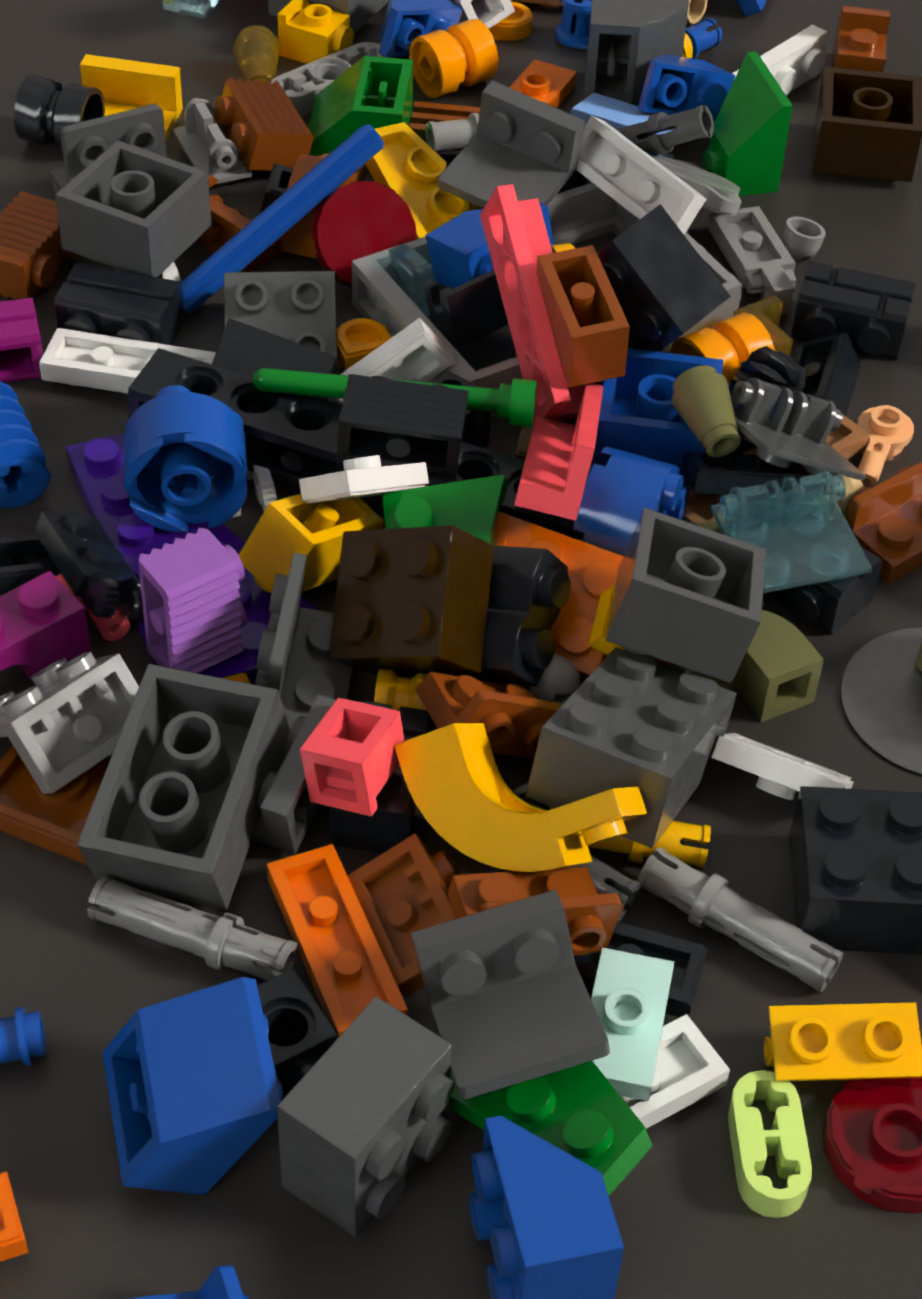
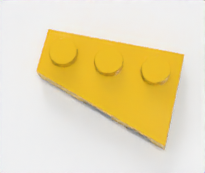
M402 122L375 129L382 138L384 146L365 165L375 182L393 189L408 204L416 223V240L426 237V234L465 211L484 209L438 188L439 176L446 169L447 162L407 124Z

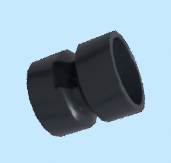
M34 75L26 77L21 83L14 106L15 131L20 139L43 145L47 143L54 144L56 141L57 145L61 148L60 130L62 127L105 116L104 97L98 88L69 83L63 87L62 83L56 82L53 79Z

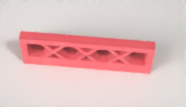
M513 184L497 186L482 210L480 218L523 379L537 380L534 422L536 416L560 422L577 419L586 384L570 388L567 384L537 275V256L553 253L539 200L536 198L518 201Z
M595 383L586 384L576 425L536 416L514 506L576 521L595 450L603 385Z

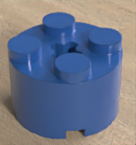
M170 385L162 388L155 398L137 408L128 419L123 433L124 487L134 513L146 523L171 532H189V524L207 521L209 529L221 525L232 518L243 506L247 497V459L244 426L241 416L218 399L190 392L189 389L180 385Z
M606 446L602 449L601 454L606 459L607 464L606 466L593 464L587 477L573 530L584 533L583 542L624 556L643 508L645 507L681 520L688 503L690 487L683 485L684 478L679 474V467L677 465Z

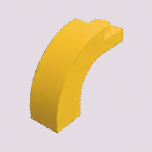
M453 723L394 745L408 790L427 822L451 846L466 856L495 868L518 872H537L593 862L588 846L626 835L627 830L624 821L647 814L639 786L613 788L551 810H544L526 803L514 794L502 779L495 763L484 723Z

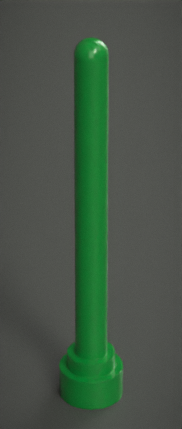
M261 368L254 373L253 384L256 389L262 392L343 399L349 375ZM513 378L512 384L500 383V389L440 384L448 388L469 391L467 410L496 412L497 419L509 420V426L533 427L537 380ZM397 380V381H404V382H411V383H418V384H425V385L439 384V383H428V382H417V381Z

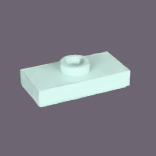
M602 947L591 1001L607 1035L610 1053L605 1057L592 1061L619 1095L649 1101L675 961Z

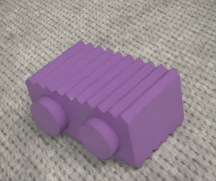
M198 528L197 534L187 533L185 539L175 538L174 544L164 543L162 549L152 548L150 555L140 554L138 563L147 651L159 666L199 673L244 651L241 645L243 640L240 634L243 633L241 628L247 625V616L239 599L241 596L238 589L241 588L239 582L245 579V571L242 561L233 547L230 545L223 546L208 529Z

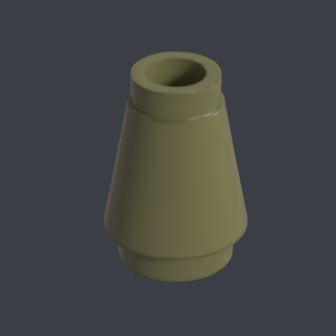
M707 365L696 366L680 374L672 385L674 394L671 401L675 410L705 448L709 456L721 457L733 452L739 446L741 438L738 434L726 377L717 373L713 367Z

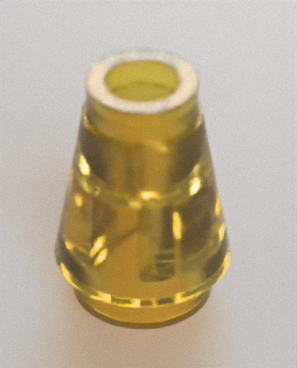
M255 25L243 29L234 43L233 52L244 81L250 78L252 82L259 79L263 83L268 79L271 83L277 74L280 55L279 40L268 28Z

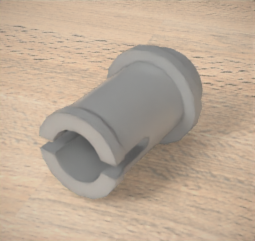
M470 113L468 119L440 122L429 121L425 129L426 143L436 153L463 150L477 133L479 114Z

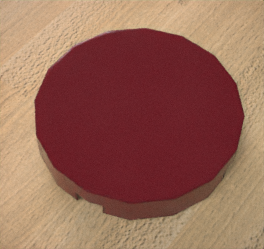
M355 181L335 189L318 206L311 226L312 240H315V248L318 252L316 256L320 266L325 271H334L335 281L351 288L352 260L416 240V223L408 204L393 189L375 181Z
M922 1078L848 1080L844 1083L843 1089L833 1097L823 1123L824 1153L835 1176L857 1198L885 1211L921 1213Z

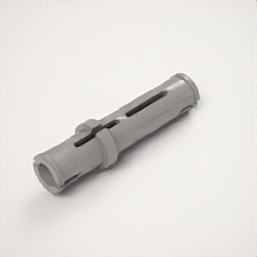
M661 847L654 850V854L650 855L640 872L637 881L641 883V888L646 889L657 897L663 898L688 914V921L700 929L707 925L715 931L721 932L744 948L796 976L819 993L824 991L842 960L843 952L813 938L788 921L742 897L739 893L728 887L729 881L717 873L710 877L699 870L697 871Z
M109 876L101 877L90 894L88 902L100 905L99 908L92 905L87 908V914L90 919L112 924L143 937L193 953L196 956L205 958L206 966L221 972L225 971L226 967H230L268 981L291 969L295 970L298 959L288 957L289 955L296 956L299 953L300 948L297 942L287 941L245 926L243 918L228 912L224 913L223 917L209 914L174 900L132 887Z

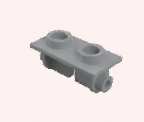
M191 99L184 111L185 126L173 128V133L192 167L204 170L218 180L215 185H226L234 180L252 177V172H247L246 166H243V161H240L238 149L234 142L227 139V134H224V128L217 125L214 108L211 103L206 99Z

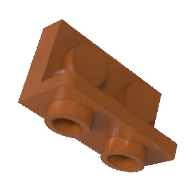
M922 461L914 466H905L895 476L872 488H864L858 491L846 507V520L842 535L883 561L880 576L889 584L922 566Z
M430 671L416 689L418 696L438 729L453 723H484L492 753L529 759L535 758L542 726L564 704L537 699L528 689L518 684L505 685L477 680L468 675H461L459 677Z
M416 833L347 875L400 992L406 998L424 988L411 932L455 920L447 893L453 875H462L445 849L434 853Z
M587 866L537 872L510 871L453 875L447 893L455 919L556 890L565 910L573 954L575 956L601 951L602 947L607 948L623 909L617 893H597Z

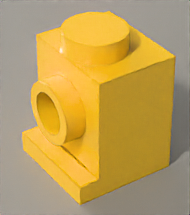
M292 0L277 14L279 56L308 64L352 46L354 31L350 27V15L331 10L330 7L323 4H311L309 0Z

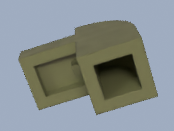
M762 610L761 623L732 683L711 676L708 677L715 680L718 686L728 690L734 688L761 723L815 701L824 659L796 626L779 615ZM671 663L670 668H673L675 670L681 671L683 673H691L682 666Z

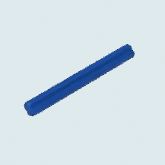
M369 124L361 126L180 283H182L184 313H193L224 286V273L240 272L383 149L384 142L377 131Z

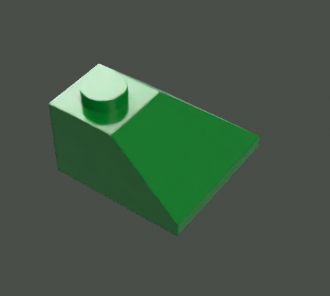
M757 51L747 52L714 122V133L710 137L709 149L705 150L702 156V168L724 177L739 186L741 189L739 197L778 192L793 107Z

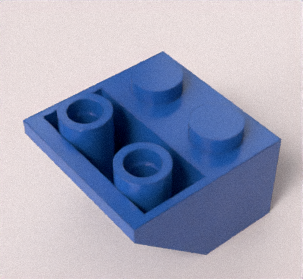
M240 977L138 1009L102 1052L122 1186L206 1195L278 1118L277 1106L283 1100V1090L275 1072L268 1039V1020L262 1011L256 979Z
M503 1116L485 1118L483 1150L472 1153L471 1156L472 1172L477 1192L469 1193L468 1198L477 1241L489 1239L493 1251L495 1264L487 1266L491 1299H615L624 1245L602 1173Z

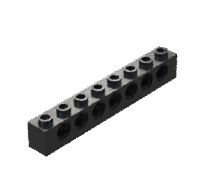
M160 348L157 349L128 388L129 418L137 408L155 398L162 388L170 385L184 386L190 392L211 396L226 404L239 414L243 420L247 471L254 472L253 465L269 469L271 478L300 487L299 479L344 471L343 463L336 458L339 417L342 404L316 396L262 392L256 389L253 384V377ZM462 442L456 476L450 479L445 473L439 477L433 472L428 474L429 484H425L427 486L505 474L508 488L504 504L500 505L499 512L580 541L584 539V533L573 530L575 520L514 506L525 463L524 460ZM382 495L360 497L372 510L384 514Z

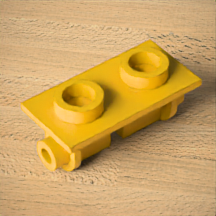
M916 1002L768 1007L771 1037L764 1038L763 1052L765 1065L767 1067H774L775 1082L922 1078V1044Z

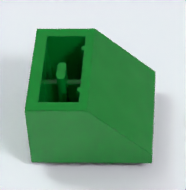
M363 56L316 95L308 126L314 137L309 155L321 156L331 153L364 125L369 124L376 129L404 122L409 126L413 110V60Z

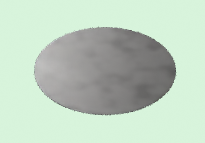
M922 627L889 632L862 646L852 656L844 670L841 681V699L849 722L864 742L894 764L922 775V672L914 665L922 641Z

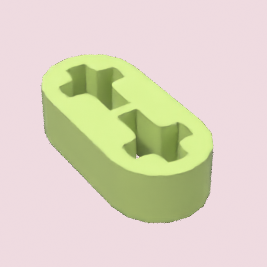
M765 1070L749 1072L741 1077L733 1088L728 1108V1125L738 1190L742 1200L754 1212L771 1218L790 1216L800 1209L812 1178V1164L800 1098L795 1086L790 1081L775 1082L774 1072ZM753 1100H765L768 1110L776 1112L771 1130L763 1129L761 1112L758 1108L752 1107ZM767 1156H775L779 1177L788 1179L785 1188H773L770 1177L762 1175Z

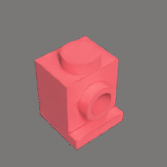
M337 698L299 749L310 802L372 817L378 808L377 795L399 765L394 745L405 741L400 711Z

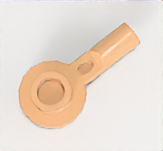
M889 405L869 408L858 417L857 425L869 432L866 449L862 452L863 457L858 467L866 475L865 480L862 481L864 488H872L877 485L885 461L893 460V457L901 453L904 446L908 445L913 437L914 424L911 419L898 408Z

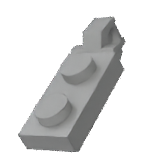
M760 207L739 209L735 217L725 216L716 212L710 213L708 230L743 288L746 287L749 294L760 293L761 305L771 317L791 314L790 305L792 293H795L796 283L794 275L796 263Z

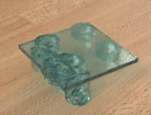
M827 470L820 471L817 475L800 477L799 485L794 477H787L783 479L782 488H780L776 480L745 488L740 486L732 487L729 495L720 497V504L711 505V511L723 535L766 549L763 593L872 573V567L836 502V500L844 499L846 495L845 482L840 474L832 476Z

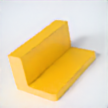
M85 54L80 63L82 85L101 90L105 103V116L151 104H158L163 111L166 141L183 110L180 67Z

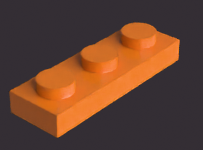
M330 844L267 863L269 885L293 941L299 944V956L324 1015L337 1033V1039L376 996L408 1016V1008L334 845Z

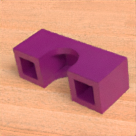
M50 571L0 596V671L17 665L33 682L31 677L49 664L62 658L70 661L83 653L91 652L85 606Z

